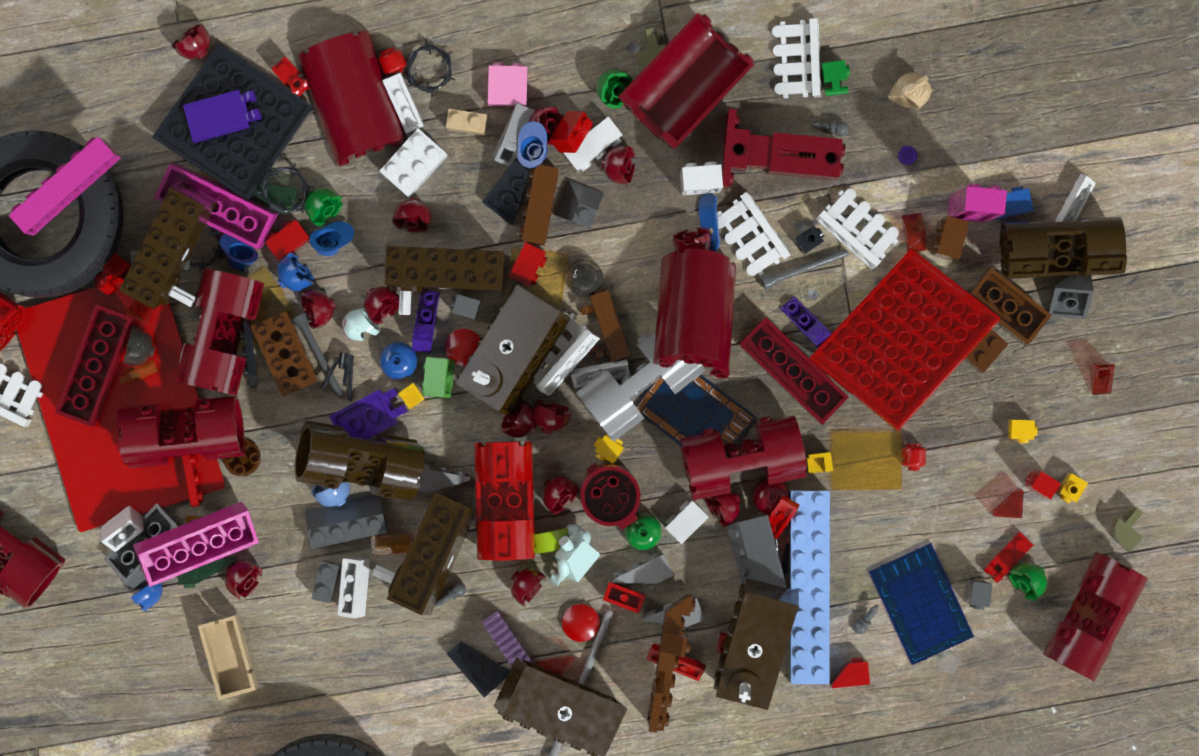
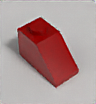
M863 657L851 658L852 661H847L831 680L830 687L833 689L870 685L868 661L863 660Z

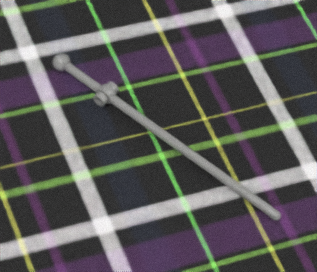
M610 609L605 613L578 683L585 685L612 618L613 612ZM555 741L549 756H557L562 744Z

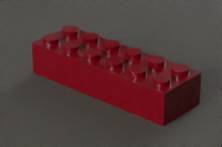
M95 304L55 414L91 427L97 425L136 318Z
M764 317L738 344L747 355L820 425H823L849 398L767 317Z

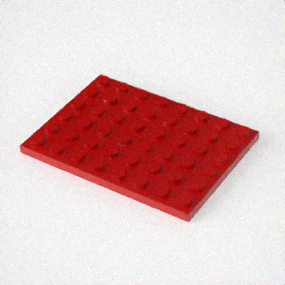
M910 249L809 359L898 432L1000 321V317L913 249Z

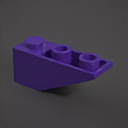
M422 290V293H420L412 338V350L428 353L432 351L440 292Z
M795 296L780 308L817 349L831 335V332Z

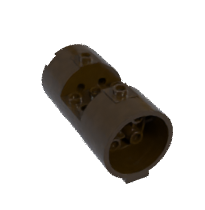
M1121 217L1079 218L1078 221L1064 222L1020 220L1004 221V223H1001L999 235V249L1001 248L1000 266L1002 275L1006 279L1044 278L1045 276L1119 275L1125 273L1127 263L1126 235Z
M306 420L301 429L296 450L295 479L297 482L319 485L329 489H338L341 483L346 482L355 483L360 486L367 485L372 495L412 501L417 495L420 487L418 481L421 472L423 473L424 449L414 439L380 434L377 441L350 437L349 433L342 426Z

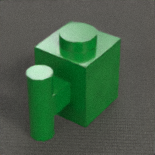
M845 60L822 63L820 65L822 82L832 86V88L824 89L825 97L848 94V86L840 87V82H846L847 76H850L849 65L845 64Z

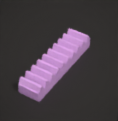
M498 610L482 621V624L511 666L516 657L534 664Z

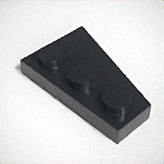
M515 158L482 201L483 204L510 225H513L531 169L524 167Z
M244 321L243 328H240L241 340H245L242 354L243 358H247L244 372L245 376H249L250 388H256L258 383L251 321Z
M461 641L446 654L483 698L502 683L510 670Z

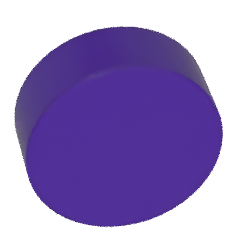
M912 146L902 147L897 155L899 162L903 165L913 164L917 159L916 149Z

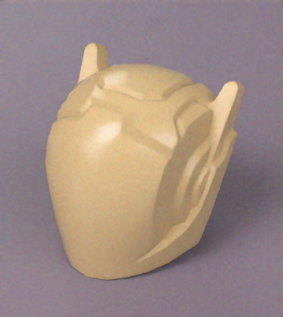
M913 72L904 74L893 85L888 96L889 100L905 108L920 109L930 98L931 92H933L932 87L927 81L929 79L928 76H922Z

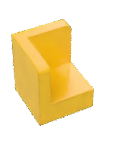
M412 383L398 393L409 409H412L426 399L415 383Z
M831 452L806 454L809 473L833 471Z

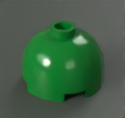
M610 69L604 72L599 77L596 85L599 99L607 107L612 109L621 108L623 103L618 96L633 82V79L627 72L619 69Z
M327 187L312 190L309 192L305 202V212L315 225H325V220L330 216L334 219L343 206L341 199L343 198L336 191Z
M637 513L638 519L624 528L625 539L631 547L637 550L645 551L652 549L661 539L662 528L660 522L650 513Z
M1029 562L1021 563L1009 575V580L1014 589L1017 591L1020 588L1026 594L1024 598L1027 600L1036 601L1047 588L1045 570L1039 565Z

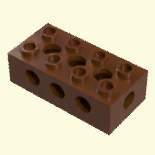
M284 311L251 326L282 397L320 381L289 311ZM275 331H279L282 334V339L279 342L273 338ZM284 348L290 352L288 359H284L281 356V351ZM291 366H295L298 369V374L295 377L289 374Z

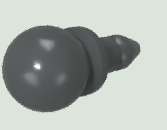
M833 121L832 124L825 122L812 123L813 127L819 130H831V134L835 133L840 137L847 135L849 132L848 124L843 121L837 123Z
M455 582L451 588L447 589L448 593L438 598L435 607L443 605L451 598L456 600V597L463 596L466 593L465 584Z
M879 605L870 608L865 616L861 615L860 619L853 623L855 633L864 634L867 632L868 626L871 625V619L877 613Z

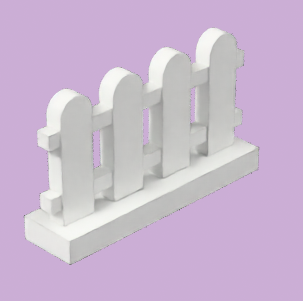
M817 18L809 19L810 24H805V20H800V24L786 25V22L783 21L780 22L779 26H775L772 29V34L776 38H781V45H776L773 48V53L777 57H782V64L775 65L774 73L778 76H783V83L776 84L774 90L778 95H783L784 99L789 98L788 95L803 94V97H808V93H812L814 98L822 97L819 21ZM801 36V43L786 44V37ZM806 36H810V43H806ZM807 55H811V62H807ZM787 56H801L802 62L787 63ZM807 74H812V81L807 80ZM788 75H802V82H788Z
M847 189L845 192L841 190L837 194L840 198L834 205H828L825 208L827 212L823 210L815 220L873 270L881 262L878 258L883 259L886 256L883 252L890 244L895 245L898 242L896 238L899 235V231L896 227H891L888 230L883 228L882 225L885 219L881 214H877L872 218L868 214L870 210L868 202L863 201L859 205L853 201L856 197L855 190ZM850 205L854 211L845 219L841 213ZM864 218L869 223L860 232L855 226ZM878 230L883 236L874 245L869 239Z
M746 192L740 196L742 198L740 202L736 199L733 201V207L724 213L721 211L717 213L719 216L717 217L718 229L726 226L729 231L725 236L726 243L733 244L737 242L740 249L736 251V257L739 260L748 258L751 262L747 267V273L751 276L758 273L761 276L764 274V268L773 262L777 265L780 263V257L786 259L791 253L749 192ZM747 210L751 211V213L753 214L752 217H749L747 215ZM742 215L745 222L733 229L730 222ZM760 225L764 232L760 233L757 227ZM753 231L756 237L744 245L741 238ZM772 241L775 247L771 249L768 242ZM764 247L767 253L755 260L751 254Z
M564 312V314L571 318L564 331L567 329L573 337L568 341L561 334L555 344L561 351L557 356L551 351L545 360L548 366L544 370L540 368L534 377L536 379L534 381L537 385L536 387L548 396L555 391L600 339L595 333L588 330L587 326L583 325L581 327L575 321L577 316L573 313L569 315Z
M0 364V385L3 379L9 382L3 395L0 394V415L23 427H29L31 419L27 417L29 414L33 415L34 413L32 407L37 396L42 397L43 395L40 392L42 384L39 381H32L28 386L23 383L25 379L23 373L15 372L10 377L6 375L7 366ZM20 388H22L26 392L21 402L18 403L14 400ZM11 406L17 408L16 412L10 409Z

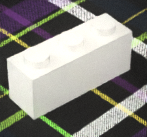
M607 117L589 131L576 153H563V155L577 172L579 170L584 172L592 165L590 162L593 159L597 158L599 160L606 154L605 150L610 146L614 148L622 142L620 139L622 133L611 119Z
M360 557L343 558L338 616L349 618L365 616L370 559Z

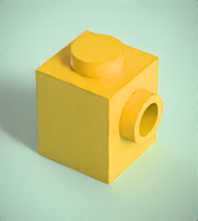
M1008 420V439H1017V443H1029V440H1034V436H1037L1038 426L1035 424V420Z
M1067 473L1057 493L1061 495L1060 499L1069 504L1071 501L1077 503L1088 483L1072 473Z

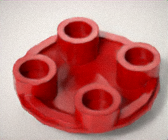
M470 329L455 330L446 339L445 352L447 357L455 360V365L467 366L468 358L478 348L480 337Z
M581 603L567 609L562 619L563 631L567 637L577 642L592 639L600 626L597 612L589 605Z

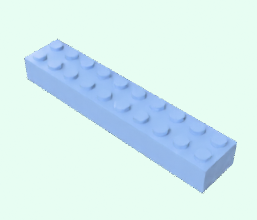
M789 490L790 499L800 505L789 521V589L799 591V607L789 638L790 684H829L830 491Z

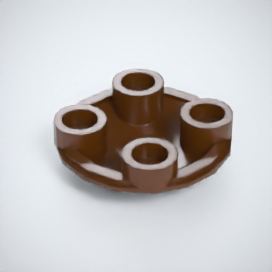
M245 439V456L223 458L227 471L232 475L239 477L248 476L259 467L261 452L252 441Z

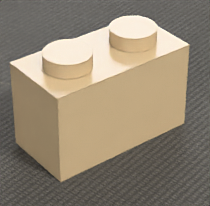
M449 109L446 129L485 136L488 116L487 114Z

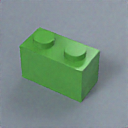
M426 357L423 365L425 374L421 385L422 395L451 398L455 360Z

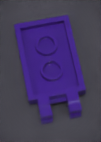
M240 90L183 105L193 143L250 128L249 122L262 119L258 109L248 112L246 103L257 101L253 90L242 95Z
M396 388L384 394L379 389L329 417L333 425L344 427V430L349 433L350 437L369 439L397 424L396 417L408 412L405 405L394 410L390 399L398 395Z

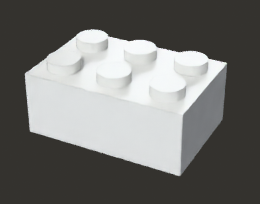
M418 128L382 167L380 172L408 198H411L448 155Z
M705 162L704 166H697V163L685 164V167H682L680 171L682 195L720 193L723 189L721 165H717V162Z

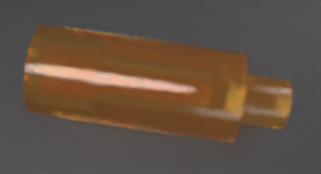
M151 359L124 371V375L120 376L119 380L121 384L126 382L131 384L157 373L158 368L154 360Z

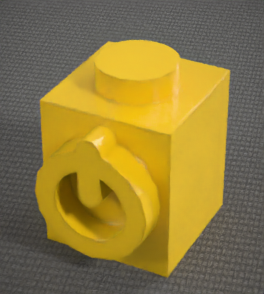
M608 434L604 435L603 438L599 436L593 445L596 447L594 450L597 453L595 457L603 462L608 460L614 464L624 449L622 447L624 442L619 439L614 442Z

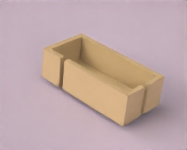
M239 614L198 625L218 700L259 688L255 672L250 671L253 664Z

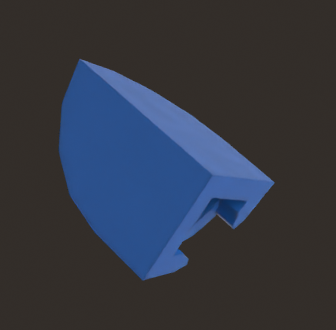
M162 583L151 587L149 585L133 595L131 597L136 605L139 603L142 611L148 610L160 600Z

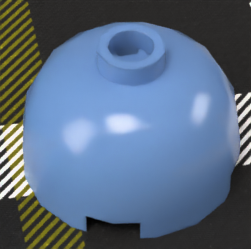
M349 482L341 483L338 489L314 485L311 493L321 505L325 507H339L346 502L351 488Z

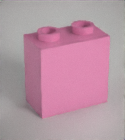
M493 63V66H489L488 106L515 107L516 103L527 107V66H524L522 63H513L512 66H505V63Z

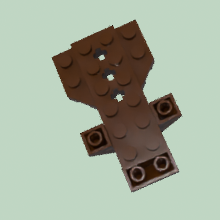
M689 593L665 609L655 670L656 678L653 679L647 716L649 732L657 733V730L664 731V727L669 725L670 715L667 712V707L672 705L673 696L670 693V688H674L676 680L673 669L678 667V656L685 657V652L689 653L690 641H687L688 635H685L683 630L685 619L682 617V615L690 616V612L695 610L696 601Z

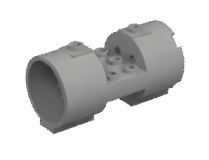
M656 331L650 335L646 333L638 339L637 347L649 364L646 362L641 364L637 368L635 375L631 376L629 374L621 380L622 385L619 386L607 369L604 371L599 369L592 375L593 379L591 382L576 392L614 442L644 419L631 400L654 382L662 378L672 392L676 394L705 372L701 364H687L681 360H677L669 368L653 364Z

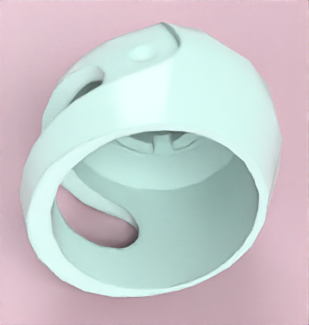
M364 308L349 312L342 321V330L345 336L352 341L359 342L365 340V331L372 335H377L380 332L379 325L372 323L367 317Z

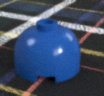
M290 252L280 261L277 267L278 283L283 288H288L291 291H303L313 284L312 280H314V277L306 264L303 266L297 260L300 257Z
M394 342L387 345L381 352L379 360L383 373L394 380H403L410 377L415 372L418 362L416 352L410 345L403 342Z

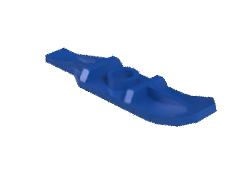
M713 193L703 194L699 201L700 227L707 228L709 231L711 228L713 229V234H710L711 246L709 250L718 252L720 240L717 197Z

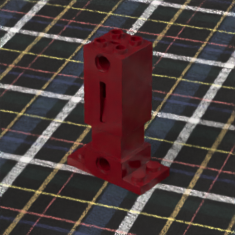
M737 109L728 110L722 158L723 189L727 190L734 182V172L731 171L745 172L747 168L767 170L768 175L836 181L843 175L844 163H841V158L845 155L846 149L843 139L775 132L771 136L750 135V130L735 129L739 126L740 115L736 114ZM733 147H740L742 154L734 153ZM826 155H830L833 158V163L826 161Z

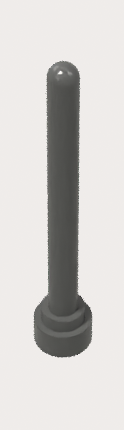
M843 249L774 276L772 274L760 276L765 291L772 289L777 282L848 256L849 251Z
M303 313L293 318L292 321L295 326L301 328L326 376L330 367L307 325L309 324L307 321L309 318L306 313ZM332 373L328 382L336 397L341 398L343 392Z

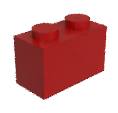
M567 111L549 140L559 153H576L592 128L593 123L584 111Z
M291 219L283 224L281 231L278 233L274 231L268 235V240L265 243L278 261H281L290 252L294 253L309 242L310 236L298 220L293 221Z
M525 242L508 277L529 288L531 284L535 285L539 278L537 274L539 268H543L547 262L546 252Z
M1034 470L1033 472L1030 471L1026 476V484L1024 486L1042 498L1051 500L1061 483L1042 471Z
M609 580L603 601L639 614L646 595Z

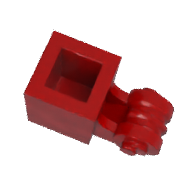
M286 56L271 68L286 86L288 84L291 86V92L300 97L305 90L309 89L308 81L305 78L299 77L301 73Z
M114 253L103 267L104 271L95 277L96 288L106 295L111 294L115 289L114 283L116 281L123 283L131 265Z

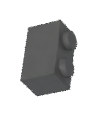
M457 294V298L453 297L450 308L453 309V314L476 320L481 301Z
M325 560L320 561L311 599L326 603L333 601L341 564Z
M967 579L965 602L970 604L969 607L984 610V606L990 607L992 584L987 581Z

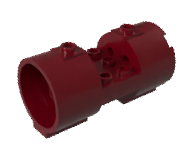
M203 268L199 287L194 295L196 300L193 304L194 307L201 308L203 311L199 316L200 323L194 337V346L184 344L181 350L176 382L237 396L246 358L235 356L240 338V328L243 326L244 319L256 320L264 287L263 282Z
M237 396L204 398L196 400L195 407L163 411L160 404L126 407L118 410L119 449L124 465L129 466V468L168 464L169 457L201 454L206 460L245 456L246 443L243 415Z
M794 415L778 419L771 418V416L762 417L760 421L755 422L757 441L747 439L742 441L743 444L735 445V443L723 445L720 432L714 428L704 429L703 433H699V435L681 438L680 443L683 445L681 447L686 478L690 482L689 489L692 499L698 500L731 493L729 474L763 467L766 481L769 485L807 477L805 451L796 417Z
M595 462L586 468L587 473L581 485V504L587 516L600 525L619 526L621 530L636 521L638 518L635 513L640 504L641 494L639 485L632 473L625 467L615 463H600L598 465ZM615 478L616 482L610 483L609 480ZM599 489L600 492L598 494H594L593 490Z
M0 510V523H1L2 518H3V516H4V513H3L1 510ZM0 526V594L8 598L10 597L24 609H28L49 587L62 569L66 559L38 538L34 537L23 544Z
M1096 552L1078 585L1081 589L1064 621H1059L1043 655L1095 682L1113 648L1111 646L1128 614L1132 612L1148 578L1120 562Z

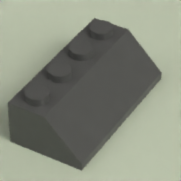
M373 495L346 501L339 507L322 506L305 510L311 549L388 532L381 496Z
M156 503L143 517L144 531L116 552L112 550L104 560L126 585L137 590L146 579L144 578L133 545L179 527L181 524Z
M768 515L742 519L728 525V535L731 540L741 583L744 584L745 579L749 578L787 588Z

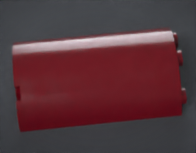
M697 13L618 96L621 102L626 107H630V112L663 143L667 142L668 146L673 150L679 146L754 66V60L747 53L743 54L742 52L739 53V49L732 43L729 45L724 41L726 38L718 30L715 32L710 24L712 21L705 14Z
M359 31V35L356 36L352 32L343 34L309 47V52L306 54L305 51H302L297 55L304 78L308 81L309 92L335 165L339 164V167L349 164V160H352L353 156L360 158L367 155V151L373 150L377 152L385 149L384 145L387 144L389 146L393 145L394 148L399 147L407 140L402 123L383 83L386 77L379 63L369 31Z
M685 249V253L677 254V251H674L661 259L653 364L669 368L677 360H681L687 364L697 363L702 364L704 367H712L709 371L710 375H715L717 378H728L730 374L736 265L729 262V257L705 249Z

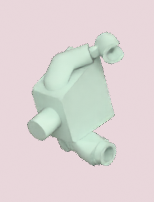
M569 524L566 527L568 528L569 537L563 536L559 540L561 547L555 554L558 561V571L550 578L556 586H559L560 582L564 581L566 577L579 582L600 556L589 545L591 540L590 533L588 531L585 532L577 524Z

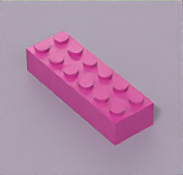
M100 137L91 138L87 141L86 147L82 151L78 150L70 157L72 159L70 162L60 165L53 177L49 176L43 180L42 186L37 191L33 190L26 196V201L22 204H16L11 209L12 213L9 217L25 234L34 236L121 159L106 140Z
M176 162L169 164L154 199L163 202L170 187L185 182L218 200L206 223L207 225L256 249L264 246L278 212L251 199L247 201L227 187Z
M981 184L967 185L964 189L958 190V192L949 196L947 216L974 222H988L1005 214L1007 190H1002V186L991 185L990 187L982 188Z
M241 501L136 543L133 547L144 578L149 587L248 548L259 543L249 511Z

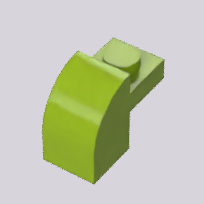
M568 528L534 533L535 553L559 550L561 547L559 540L563 536L569 537Z

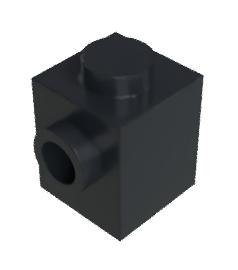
M813 225L793 240L802 254L805 255L824 242L822 239L824 234L819 227L815 228Z

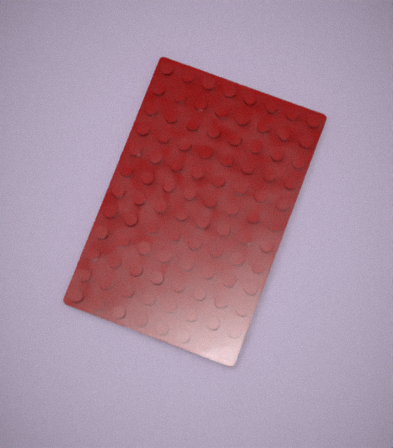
M120 281L114 283L115 289L108 295L94 287L25 308L24 320L21 325L18 324L17 326L18 336L32 381H39L42 384L40 392L43 395L42 397L37 396L79 532L103 526L128 506L143 514L149 512L156 503L161 507H165L190 499L182 456L169 457L168 464L129 468V466L124 465L118 443V440H120L119 429H117V415L120 408L160 404L163 411L195 407L196 400H199L195 386L176 382L183 344L170 302L167 305L162 304L152 309L119 291L122 285ZM95 304L134 317L136 320L97 425L91 427L55 414ZM196 454L197 464L194 465L195 471H198L200 475L199 491L202 490L203 495L224 489L225 481L218 459L206 460L201 454Z

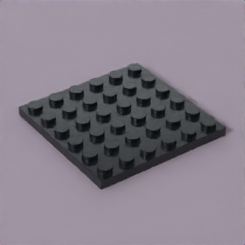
M218 43L152 138L237 195L249 201L269 173L267 167L269 166L272 169L314 107ZM240 90L241 95L253 90L257 101L246 103L248 112L258 109L262 119L249 122L250 128L193 143L183 105Z

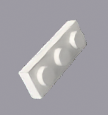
M401 72L384 79L383 83L406 134L423 127L424 123Z
M1080 174L1055 222L1076 221L1096 184L1086 175Z
M627 359L573 369L571 371L573 387L578 388L587 385L593 379L592 375L599 369H602V371L607 369L615 380L625 378L630 374Z

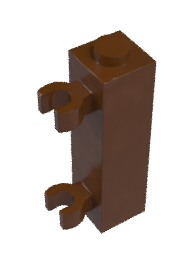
M603 288L593 291V295L590 296L592 304L581 307L580 311L582 315L595 311L607 347L594 352L596 359L609 355L611 362L629 357L630 354L609 291H604Z

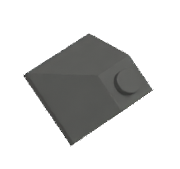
M568 180L554 216L590 230L604 194Z
M1070 275L1055 285L1048 310L1052 317L1086 319L1094 292L1092 276Z

